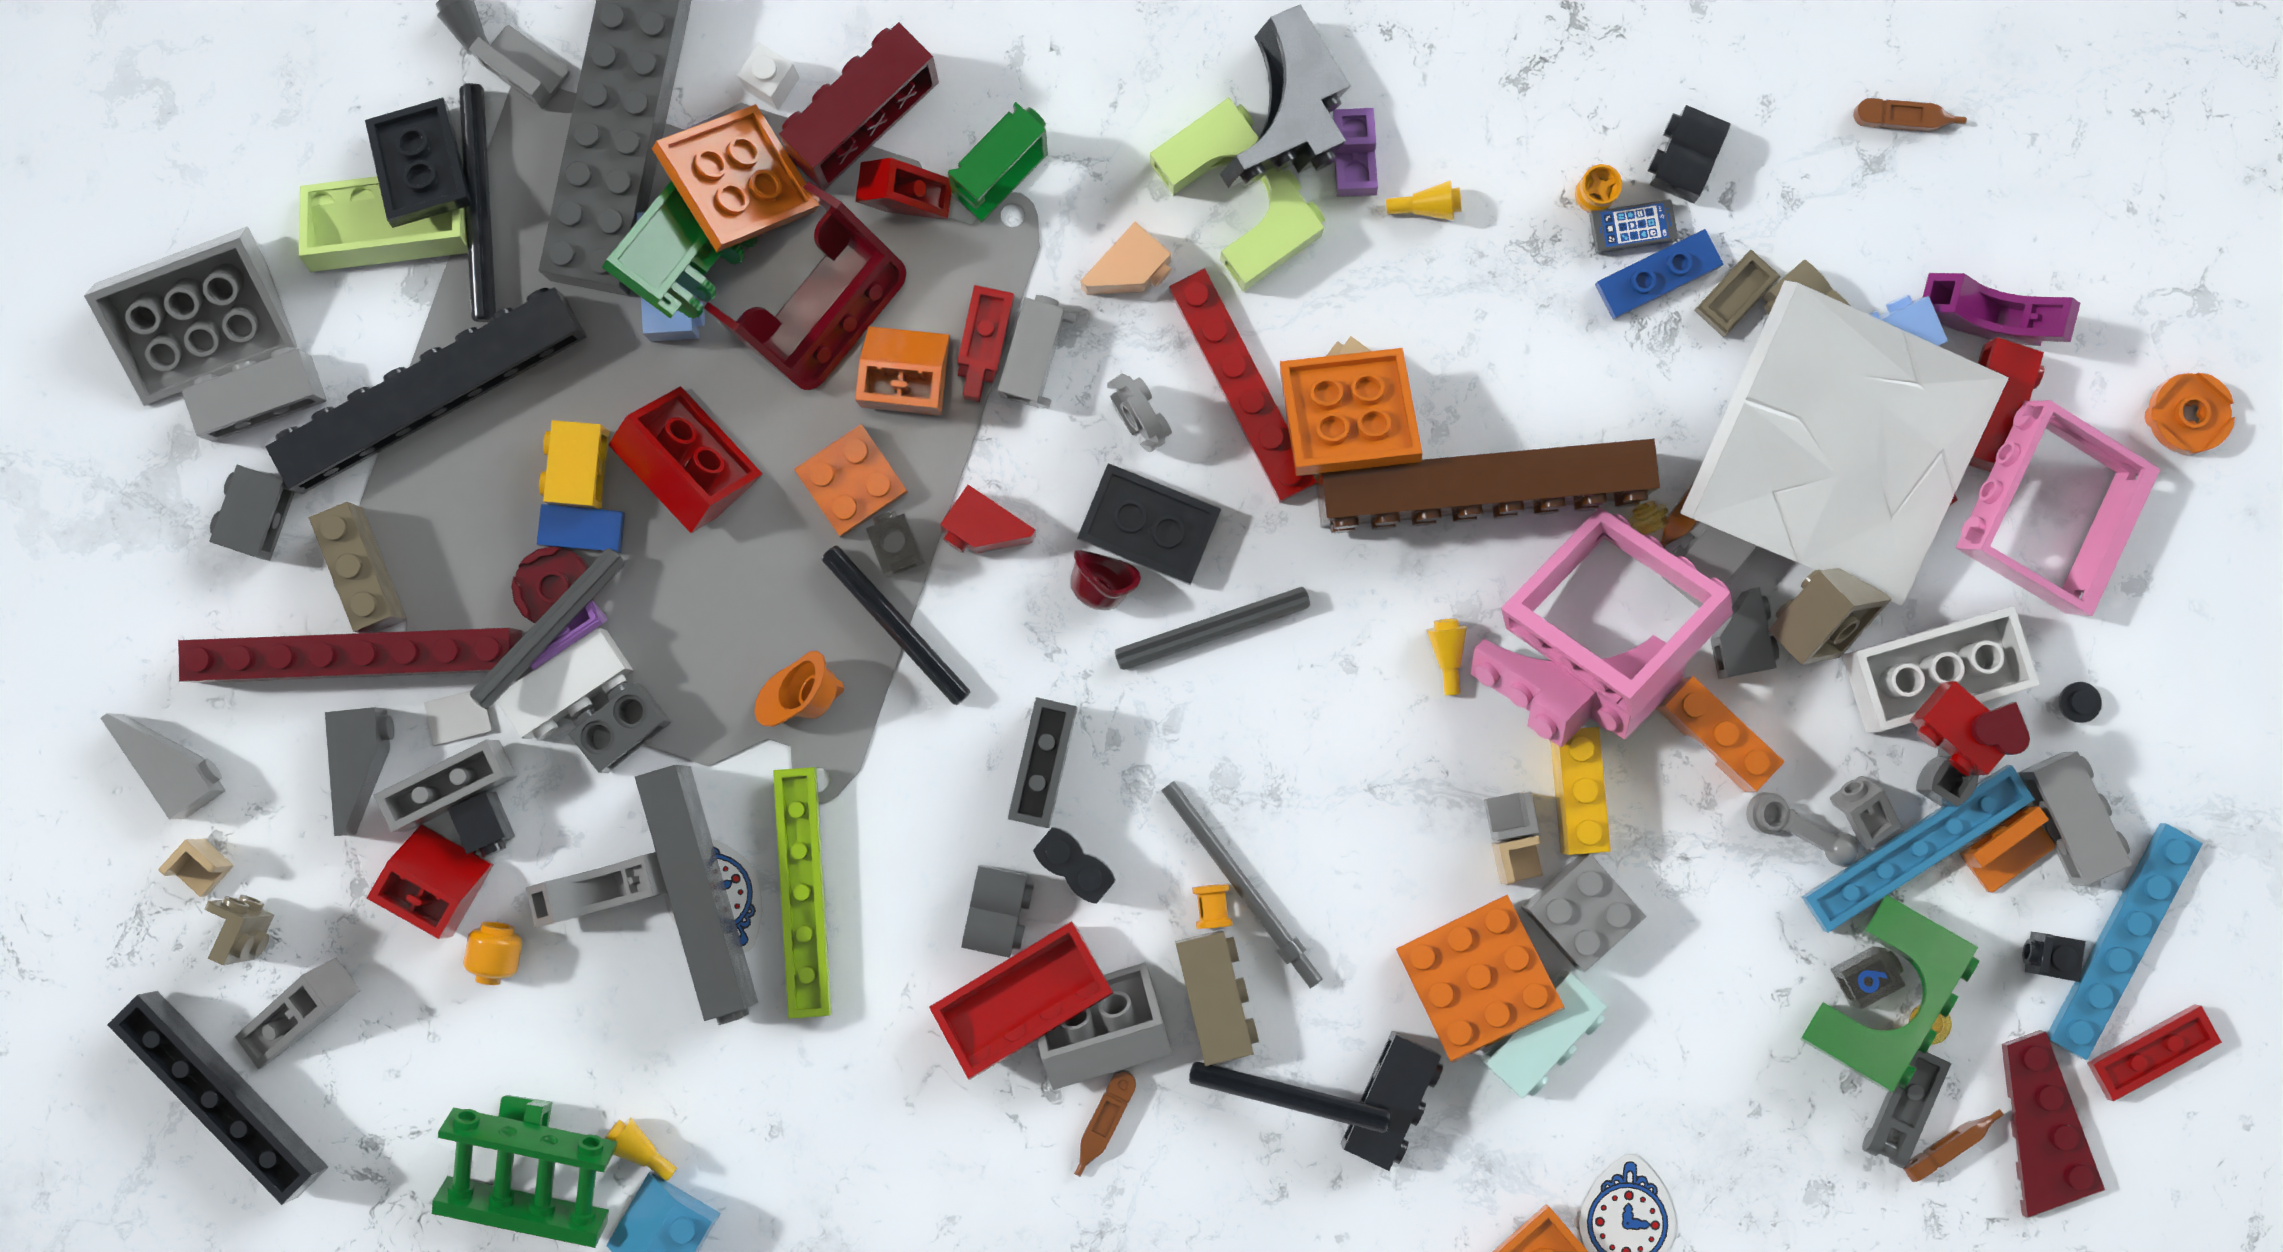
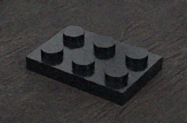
M443 97L365 120L386 218L392 228L472 205L449 107Z
M1108 463L1077 540L1191 586L1221 508Z

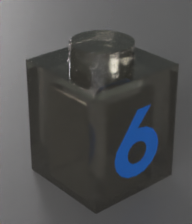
M1872 946L1830 969L1849 1005L1860 1009L1906 986L1900 974L1904 973L1899 959L1892 951L1887 952L1886 948Z

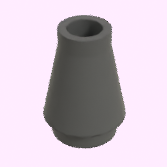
M439 0L436 3L439 11L437 17L461 43L468 55L472 54L468 49L478 37L489 44L484 34L474 0Z

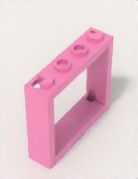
M2051 400L2024 401L2022 407L2014 416L2013 426L2005 443L1997 452L1996 462L1987 481L1980 488L1979 499L1971 516L1962 527L1961 537L1956 545V549L2066 614L2093 616L2161 469ZM2045 429L2116 472L2062 588L1991 547Z
M1601 507L1576 530L1501 608L1507 630L1633 719L1733 614L1731 592L1722 581L1714 577L1709 579L1697 571L1693 563L1687 558L1674 556L1666 551L1655 537L1648 534L1642 535L1634 530L1624 517L1619 514L1612 515ZM1604 538L1703 603L1632 680L1533 612Z

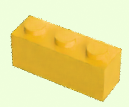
M1599 727L1580 728L1562 748L1550 741L1560 852L1567 855L1611 852Z

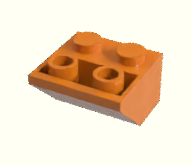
M869 326L859 359L856 402L861 408L941 416L950 335Z

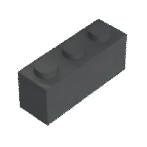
M1039 697L1035 698L1007 819L1050 828L1078 709L1077 706Z

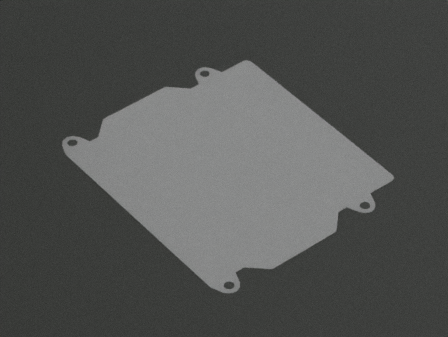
M510 87L487 150L496 313L509 307L515 309L528 302L526 298L536 290L541 288H549L550 290L555 287L565 296L587 337L378 452L359 506L364 509L404 614L407 617V631L513 628L522 630L523 637L535 623L520 613L513 600L511 585L513 576L515 577L518 566L523 558L537 549L547 548V546L537 545L541 504H547L543 502L544 496L539 493V478L541 472L547 469L548 455H545L543 451V439L545 432L551 431V421L601 424L610 430V442L628 414L681 386L763 474L716 519L690 533L608 445L602 509L623 511L625 513L621 553H618L625 561V564L594 597L593 601L607 618V621L598 628L608 631L632 667L633 671L624 676L628 685L633 682L642 684L672 721L644 745L709 767L769 739L791 747L792 769L817 767L823 768L829 773L830 784L828 788L818 792L819 804L828 803L839 796L861 770L902 648L822 562L821 558L831 547L839 546L907 622L911 624L942 534L940 524L950 511L993 383L984 382L980 403L965 400L962 394L966 378L957 375L959 369L957 360L973 287L977 285L1011 292L1015 295L1002 352L1003 356L1040 248L1038 214L1034 203L1022 193L1011 192L982 223L976 219L972 224L950 217L948 219H936L888 213L857 203L855 199L861 162L892 157L922 168L917 160L871 146L825 190L826 193L841 201L903 262L906 268V279L903 286L870 326L950 335L941 416L861 408L855 400L859 359L868 329L819 387L812 390H803L742 343L705 309V325L699 327V339L651 342L643 334L641 297L631 289L629 296L552 282L540 273L538 269L576 93L559 88L545 107L541 109L517 90ZM739 103L692 127L744 109L750 105ZM760 109L786 151L779 133L783 130L782 125L787 117ZM665 124L663 138L684 131V129ZM659 160L657 162L648 208L671 181ZM794 163V165L796 166L797 170L799 171V173H800L801 176L803 177L804 181H805L806 183L809 181V182L812 183L813 185L817 186V185ZM1009 204H1017L1024 210V220L1016 227L1005 225L1001 219V211ZM819 205L817 210L810 215L758 235V242L754 247L742 248L745 251V258L741 263L736 265L730 264L726 259L719 256L708 272L703 275L714 284L717 294L712 301L707 302L714 305L734 321H737L746 310L752 307L765 308L776 316L825 257V254L815 244L814 231L816 225L827 211ZM468 253L449 256L410 366L419 362V356L435 347L443 349L454 343L456 335L472 327L479 329L490 323L476 322L471 317ZM697 297V300L701 301L703 306H705L707 302ZM862 424L908 493L841 538L794 469ZM564 548L579 555L589 566L603 553V551ZM810 651H819L823 654L826 668L833 672L836 678L844 685V692L833 700L830 708L824 715L816 719L794 716L774 727L761 725L756 720L754 709L756 699L766 682L777 672L796 662ZM531 666L520 675L516 682L533 671ZM604 691L590 699L593 705L589 709L595 708L598 711L609 702ZM637 700L629 703L625 710L626 718L632 724L638 722L643 715V707ZM568 714L563 718L575 721L580 715L572 718ZM604 726L598 728L601 731L610 733Z

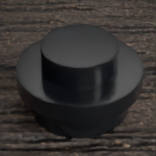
M2071 683L2060 693V711L2072 722H2089L2101 710L2102 700L2100 693L2089 683Z

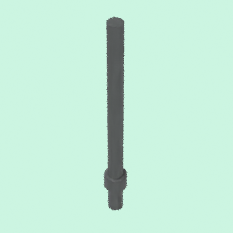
M1175 781L1161 790L1277 944L1279 947L1277 952L1284 962L1293 965L1310 989L1322 981L1323 978L1304 954L1306 948L1297 937H1291Z

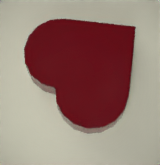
M2011 702L1975 717L1971 724V734L1975 741L1986 746L1994 745L1996 750L2002 754H2020L2029 746V732L2017 702Z

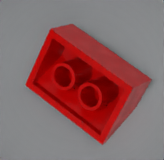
M681 386L628 414L608 444L690 533L716 519L763 474Z

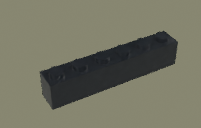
M158 991L136 995L107 1024L281 1205L298 1198L329 1168Z

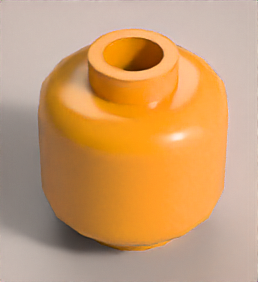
M485 921L481 923L479 928L473 929L468 934L463 966L469 973L476 975L475 981L477 983L500 985L501 979L509 978L516 974L523 941L514 932V926L501 922Z

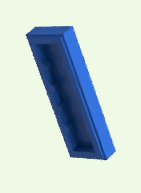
M1703 229L1597 281L1595 286L1614 320L1720 268L1724 264L1706 229Z

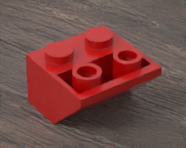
M421 824L387 861L366 899L437 939L453 937L494 864L477 854H466L463 846Z

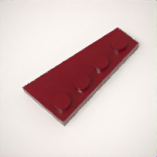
M2038 1030L2002 1043L2007 1095L2011 1098L2013 1120H2010L2012 1137L2016 1139L2018 1162H2015L2017 1179L2021 1181L2023 1200H2020L2022 1215L2029 1218L2105 1190L2046 1031Z

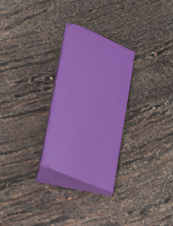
M593 600L588 603L530 665L533 670L607 621L606 615Z

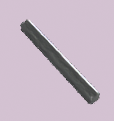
M610 548L606 549L470 691L472 700L480 707L489 709L622 569L625 564L623 558L616 551Z
M1298 587L1117 648L1115 650V657L1120 669L1125 670L1307 609L1310 606V599L1306 589Z

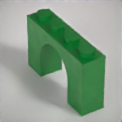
M1886 895L1863 934L1902 956L1914 967L1922 985V1001L1917 1014L1903 1027L1882 1031L1865 1027L1822 1002L1800 1040L1887 1092L1892 1093L1896 1086L1903 1090L1906 1088L1916 1071V1068L1910 1065L1918 1050L1924 1054L1927 1052L1938 1033L1931 1029L1939 1014L1945 1018L1949 1015L1959 997L1952 993L1960 978L1968 982L1980 960L1973 957L1978 949L1977 946Z

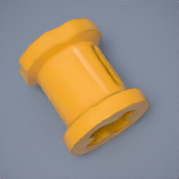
M1229 884L1192 887L1193 894L1197 895L1200 919L1196 922V929L1233 925L1232 919L1228 917L1226 892L1229 891Z

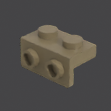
M240 895L239 899L225 896L223 900L208 901L204 910L226 919L208 959L221 965L254 960L255 956H260L268 944L269 934H267V930L275 914L263 910L264 903L247 895Z

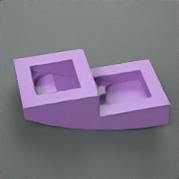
M1374 108L1333 110V120L1346 140L1334 153L1337 157L1334 161L1336 196L1377 195Z

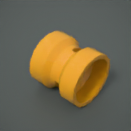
M1598 164L1592 166L1586 171L1576 186L1575 198L1577 204L1588 213L1608 209L1622 190L1621 175L1610 165Z

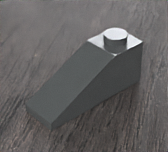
M371 707L325 712L334 836L356 835L390 751L389 740H392L394 737V723L392 717L387 715V709Z

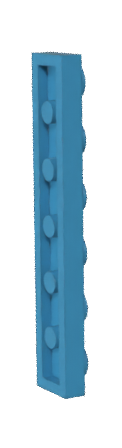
M2006 765L1979 782L1972 795L1961 805L1940 807L1802 896V899L1822 930L1829 933L2035 799L2013 765Z
M2160 823L2081 969L2080 982H2074L2047 1033L2050 1042L2080 1059L2088 1060L2203 843L2167 823Z

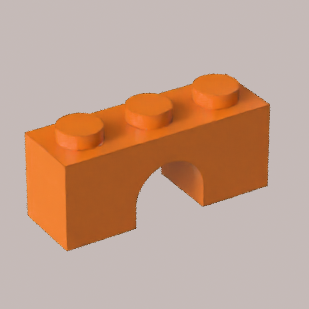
M1694 676L1682 678V682L1656 708L1684 736H1690L1701 743L1716 758L1717 762L1715 765L1744 792H1757L1785 762Z

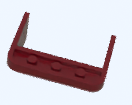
M808 181L803 188L827 211L816 225L814 231L815 244L825 254V257L777 315L774 316L762 307H752L746 310L737 321H734L709 302L703 307L742 343L803 390L815 389L826 380L901 289L906 279V268L903 262L841 201Z

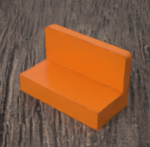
M2025 806L1960 852L1959 855L1987 892L1993 893L2055 848V843L2042 827L2049 819L2039 806Z

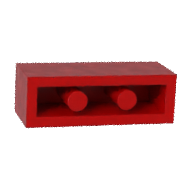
M1999 337L1983 344L1978 364L2009 378L1969 462V466L1988 472L1992 471L1996 462L1997 452L2009 435L2016 412L2022 407L2024 401H2030L2033 389L2039 386L2043 378L2045 368L2041 365L2044 352Z

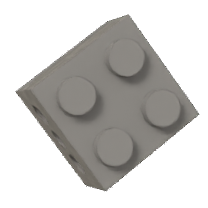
M1589 853L1579 854L1521 907L1577 970L1586 972L1647 917Z

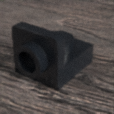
M2031 931L2030 939L2026 940L2022 951V960L2026 964L2025 972L2080 982L2086 941Z

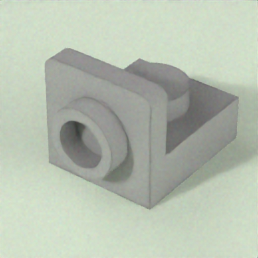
M1864 776L1847 782L1838 792L1830 797L1833 806L1845 813L1860 844L1867 849H1871L1902 827L1884 790Z

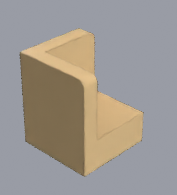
M1528 835L1491 843L1501 884L1509 885L1514 884L1515 881L1543 876L1536 847L1537 844H1540L1539 835Z
M205 838L185 839L160 866L158 871L164 876H178L199 897H206L234 865Z

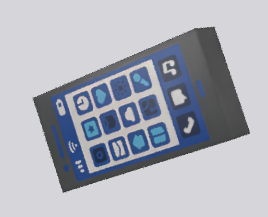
M1671 199L1592 211L1589 214L1596 254L1670 243L1678 239Z

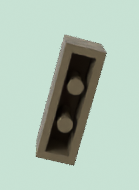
M345 502L308 517L353 632L375 633L407 620L363 507Z
M1219 930L1175 941L1205 1066L1254 1055L1252 1044L1258 1043L1259 1039L1254 1019L1245 1020L1242 1003L1249 1002L1244 978L1235 979L1232 963L1239 961L1234 937L1226 938L1224 931Z

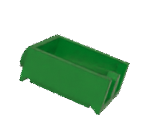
M1017 102L1013 104L1014 113L1012 114L1008 111L958 163L959 168L948 171L953 197L981 223L1048 155L1047 135L1044 128L1046 123L1044 119L1034 109L1028 107L1025 110Z

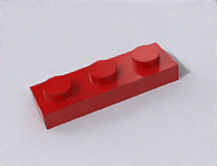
M2194 1004L2092 1059L2087 1064L2107 1100L2116 1101L2221 1044L2222 1041L2203 1007Z

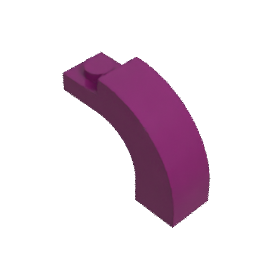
M1929 273L1923 297L1929 296L1940 323L1946 327L1990 340L1999 337L2020 345L2041 346L2042 341L2071 342L2081 304L2073 297L2023 296L1998 291L1980 284L1965 273Z

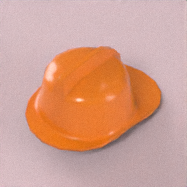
M810 651L796 662L777 672L766 682L755 702L754 713L756 720L763 726L774 727L794 716L806 719L819 718L830 708L833 700L844 692V685L836 678L833 672L826 668L824 655L819 651Z

